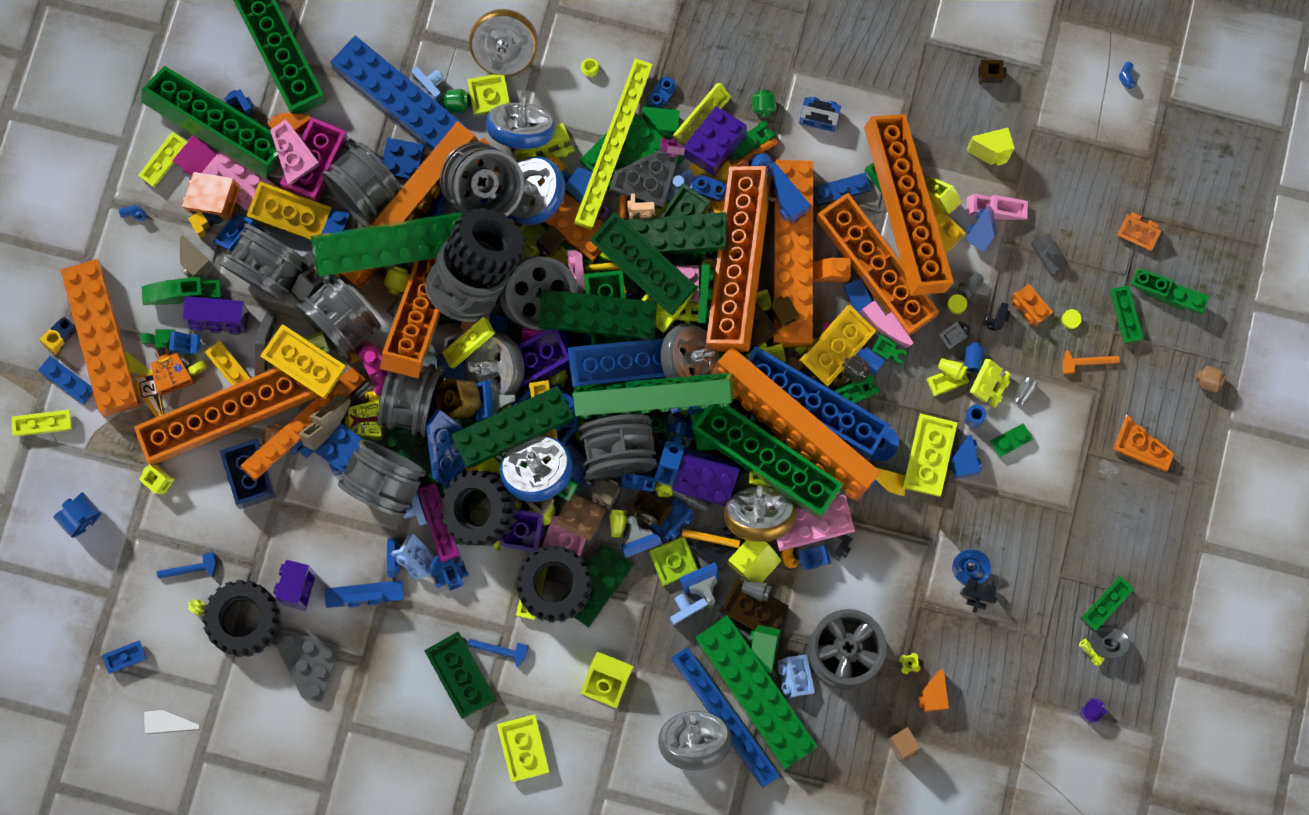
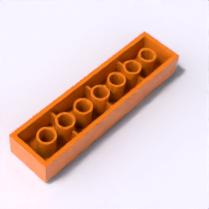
M849 193L817 214V223L843 257L850 258V266L862 279L886 313L892 312L908 336H911L937 317L940 311L926 294L910 295L900 259Z
M437 258L415 261L382 352L380 369L419 378L441 314L429 300L425 289L427 276L432 266L436 263Z
M98 259L61 269V275L99 413L106 417L140 407V400L102 264Z

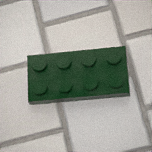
M683 183L660 217L706 214L713 203ZM679 253L663 254V256L672 263Z
M603 542L586 564L590 570L592 581L590 599L586 603L585 608L574 617L587 628H590L634 567L632 562ZM573 584L570 586V588L567 590V592L560 601L564 600L569 596V594L572 591Z
M459 631L424 650L462 720L497 701Z

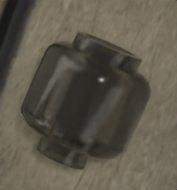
M853 355L851 358L847 357L841 365L844 368L843 375L854 383L864 382L871 372L869 362L858 355Z

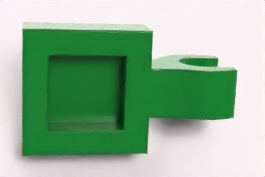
M156 329L155 335L141 333L142 344H155L156 350L167 347L169 350L171 332L175 330Z

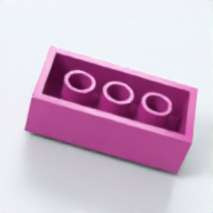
M311 117L301 140L320 165L290 186H288L284 174L280 185L285 191L319 202L326 187L321 173L325 170L329 172V166L340 158L348 136L346 131Z

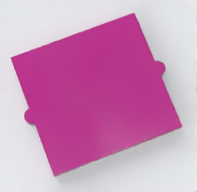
M192 135L172 161L181 167L183 172H187L192 176L193 172L202 173L217 154L207 147V143H202Z

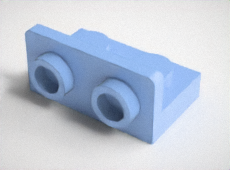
M414 534L408 535L400 550H395L391 554L396 559V562L402 565L409 575L415 579L429 576V569L435 557Z
M807 654L778 660V672L781 677L782 692L785 699L815 693Z

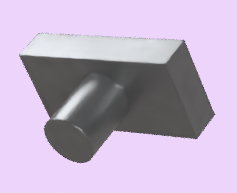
M1049 233L1031 243L1050 276L1067 267L1068 264Z

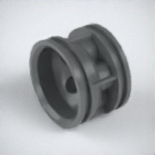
M245 223L243 227L246 230L245 232L240 231L239 235L241 238L231 255H225L228 259L226 262L222 261L220 265L248 284L283 303L285 301L283 295L289 294L292 284L299 273L303 271L301 268L302 264L307 265L308 261L283 243Z
M446 240L438 253L436 263L432 266L426 279L425 289L429 300L441 313L458 321L474 322L479 321L482 317L486 318L495 307L509 277L504 281L499 280L497 283H491V281L482 283L481 280L477 279L475 281L471 279L472 277L469 275L465 276L462 274V270H460L461 273L457 274L452 269L456 267L454 266V261H451L447 251L448 240ZM476 240L482 247L491 251H497L489 243Z
M524 257L521 259L513 275L509 277L506 286L499 295L498 301L504 314L513 323L533 330H547L538 329L540 297L536 296L538 289L551 290L552 282L559 280L562 285L561 292L578 293L576 280L572 272L558 260L549 257ZM537 267L544 271V278L541 281L534 280L532 276L533 270ZM520 281L526 283L528 287L524 295H518L515 292V285ZM529 302L533 303L535 312L531 316L524 315L523 306Z
M332 274L328 275V281L325 279L322 281L323 286L309 299L304 297V303H297L295 306L317 333L322 331L326 343L342 358L347 359L349 357L347 353L349 351L353 353L367 337L374 334V328H381V324L363 301L339 277Z
M641 414L618 415L594 420L578 428V434L581 436L579 441L580 444L584 445L587 455V461L583 464L584 469L587 470L585 478L592 481H602V479L605 481L608 479L619 480L622 479L623 473L642 475L658 468L657 453L654 449L652 437L653 429L650 426L651 418Z

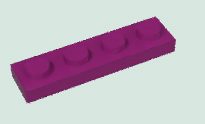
M436 483L417 489L441 563L460 557L453 535L447 532L448 526H444L442 522L444 516L440 515V509H443V504L440 503L441 497Z

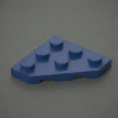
M436 409L426 424L433 479L446 488L451 486L449 482L453 478H457L466 466L451 436L465 428L441 410Z

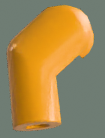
M794 548L783 550L781 553L782 560L788 568H795L798 565V560L795 559L792 553Z

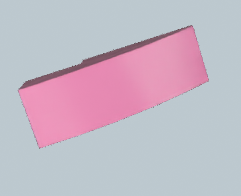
M973 194L967 197V216L976 217L981 208L985 210L989 205L992 207L994 219H1027L1028 201L999 195L990 197Z
M873 301L859 311L864 319L883 336L906 348L913 344V341L894 314L891 312L885 316L876 301Z

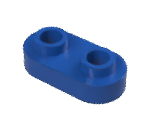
M662 77L648 95V107L662 109L665 107L676 90V82L673 78ZM665 83L670 84L669 87H664L663 85ZM654 98H659L660 101H659V102H654L653 99H654Z
M698 175L692 181V189L703 197L716 202L725 200L727 189L725 183L704 175ZM704 182L705 185L699 186L698 183ZM721 188L722 192L717 193L716 189Z
M396 538L387 539L388 577H396V574L400 573V564L391 555L393 551L400 550V542H396Z

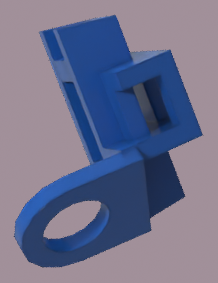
M650 472L642 475L623 473L621 487L653 492L657 482L654 481L655 478H650Z
M439 556L434 557L429 569V575L434 577L436 587L440 588L448 585L450 591L464 586L461 579L467 577L469 573L466 571L464 561L455 564L454 560L451 559L441 563Z

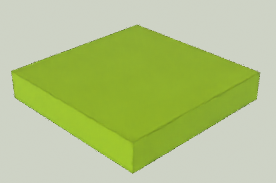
M685 537L648 550L663 587L679 581V578L698 570Z

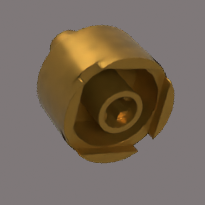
M449 378L440 384L438 388L441 389L440 394L436 395L437 409L450 418L468 419L481 408L482 403L479 399V391L475 382Z

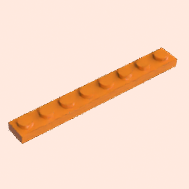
M354 366L351 367L338 379L331 390L332 392L325 399L321 396L317 397L241 465V469L255 481L301 440L298 433L313 423L310 418L312 414L338 395L349 398L367 379Z

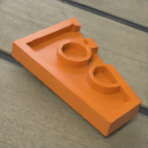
M1125 416L1112 451L1167 472L1174 453L1160 441L1149 435L1142 426L1137 425L1130 416Z

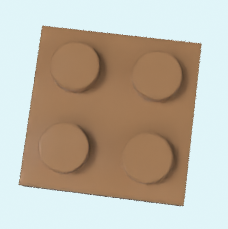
M574 494L572 499L564 505L555 524L591 540L605 515L606 508Z

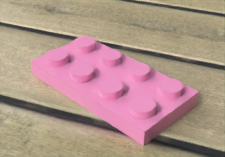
M221 151L202 172V174L233 178L240 184L241 187L236 204L247 212L259 181L279 188L267 178L264 179Z
M846 495L837 496L821 520L802 507H796L797 516L794 526L787 534L776 540L779 551L855 532Z

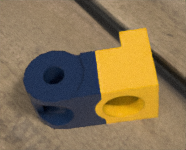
M198 212L188 218L199 238L206 235L205 230L224 221L219 215Z
M63 317L39 340L43 347L56 356L60 348L74 335L76 326L66 317Z

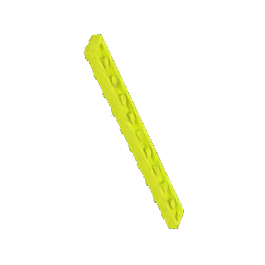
M634 59L574 222L576 225L590 230L594 227L653 65L651 63Z

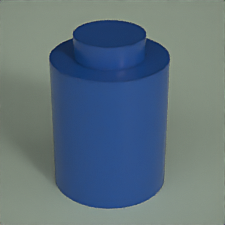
M970 343V346L966 347L965 366L968 367V372H980L984 363L985 348L980 343Z
M868 347L865 350L861 348L855 356L858 359L856 363L874 376L886 361Z
M978 404L972 405L964 415L965 424L971 428L979 427L987 415L985 408Z

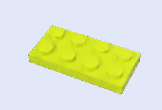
M924 414L919 415L903 483L904 489L941 497L957 422Z

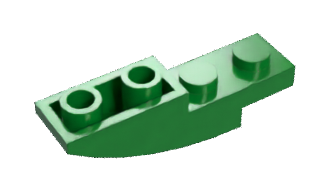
M1137 268L1131 282V286L1158 301L1182 311L1187 309L1203 315L1210 296L1175 284L1172 279L1141 268Z
M200 277L166 280L142 286V305L181 304L182 301H185V296L211 299L221 298L220 281L201 280Z

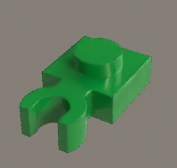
M883 335L879 336L872 348L873 352L886 361L891 357L898 365H901L903 361L899 360L897 355L901 354L905 357L907 355L905 350L895 349L897 343Z

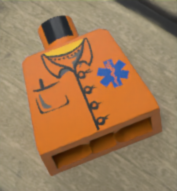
M167 347L156 351L159 360L152 362L151 367L155 389L159 396L194 384V380L177 353L170 355Z

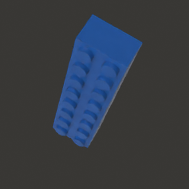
M356 35L330 61L332 69L431 151L436 148L457 121L467 128V126Z
M755 346L747 360L863 458L869 461L890 424Z

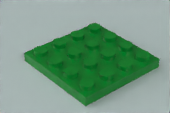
M636 113L614 172L661 149L660 142L663 137ZM607 133L579 160L591 172L594 170ZM683 155L678 156L675 169L685 160ZM627 197V206H628V201L631 200V198H629V197Z

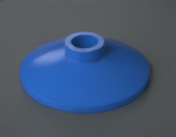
M890 426L881 439L882 446L876 448L870 458L871 460L882 462L889 460L896 454L899 447V439L897 433Z
M968 549L960 552L954 558L952 571L959 582L966 584L968 579L979 581V585L990 576L991 562L983 552ZM975 563V566L971 567L968 564Z

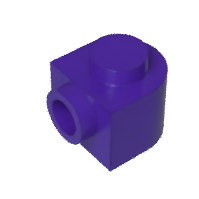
M1093 698L1089 699L1081 708V718L1087 723L1099 721L1107 713L1104 709L1106 707L1105 704L1098 698L1096 700Z

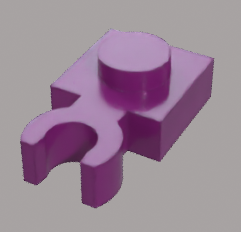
M661 138L660 146L666 152V155L677 157V154L684 155L685 147L681 143L675 142L674 139L666 140Z

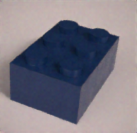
M257 439L220 450L235 504L239 509L277 497L269 470H266L254 481L241 469V465L261 448V444Z

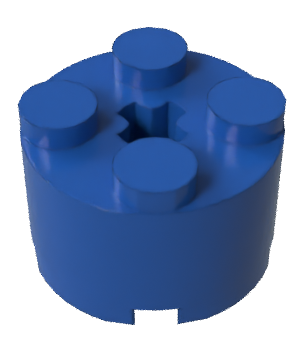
M82 492L74 500L71 498L66 500L62 504L63 509L57 512L53 518L71 538H76L86 531L85 528L87 526H93L97 522L101 512L88 496Z

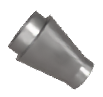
M1024 376L1023 380L1020 379L1013 401L1024 406L1025 402L1037 390L1036 386L1038 383Z

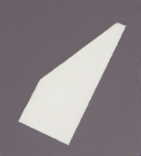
M164 710L144 712L145 733L199 729L198 724Z

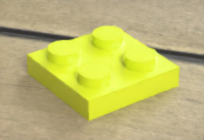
M493 74L467 79L474 117L489 114L496 106L510 103L504 75Z

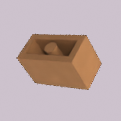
M908 727L886 740L898 760L904 759L906 762L918 754L916 750L920 746Z

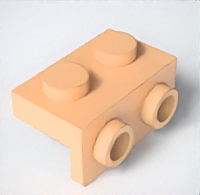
M631 194V200L628 201L630 219L656 217L654 202L636 203L635 194Z

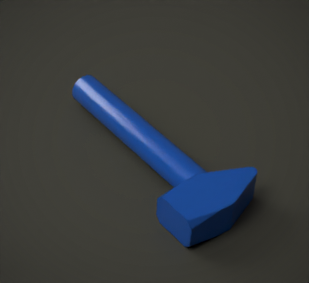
M215 553L202 554L203 563L157 571V577L159 579L207 570L208 574L213 577L216 569Z
M469 639L468 646L515 658L517 668L526 658L529 645L517 643L516 649L512 650Z

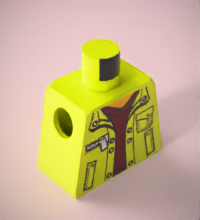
M379 401L348 408L349 417H344L340 423L362 439L381 440L383 438L382 427L378 426Z

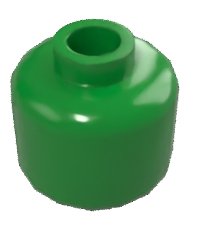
M464 89L448 90L445 98L442 99V104L451 114L465 113L468 107H471V97Z
M770 90L755 91L756 94L751 98L753 112L760 114V117L771 116V112H775L777 109L775 94L771 93Z

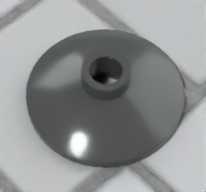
M1102 627L1093 632L1090 638V645L1099 656L1106 659H1118L1127 654L1130 641L1123 631L1114 627Z

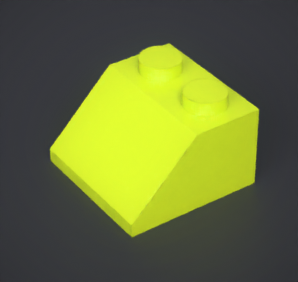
M1009 128L972 136L967 152L990 165H1003L1007 163L1015 149Z
M746 540L730 557L727 564L747 582L762 583L782 560L767 542Z
M597 651L580 694L617 709L634 666Z

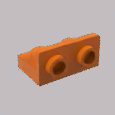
M1132 212L1131 214H1126L1117 235L1152 251L1162 230L1159 228L1158 223L1152 220L1146 222L1142 220L1141 215Z
M1030 284L1015 292L1010 298L1015 309L1020 310L1024 314L1025 321L1034 327L1053 313Z

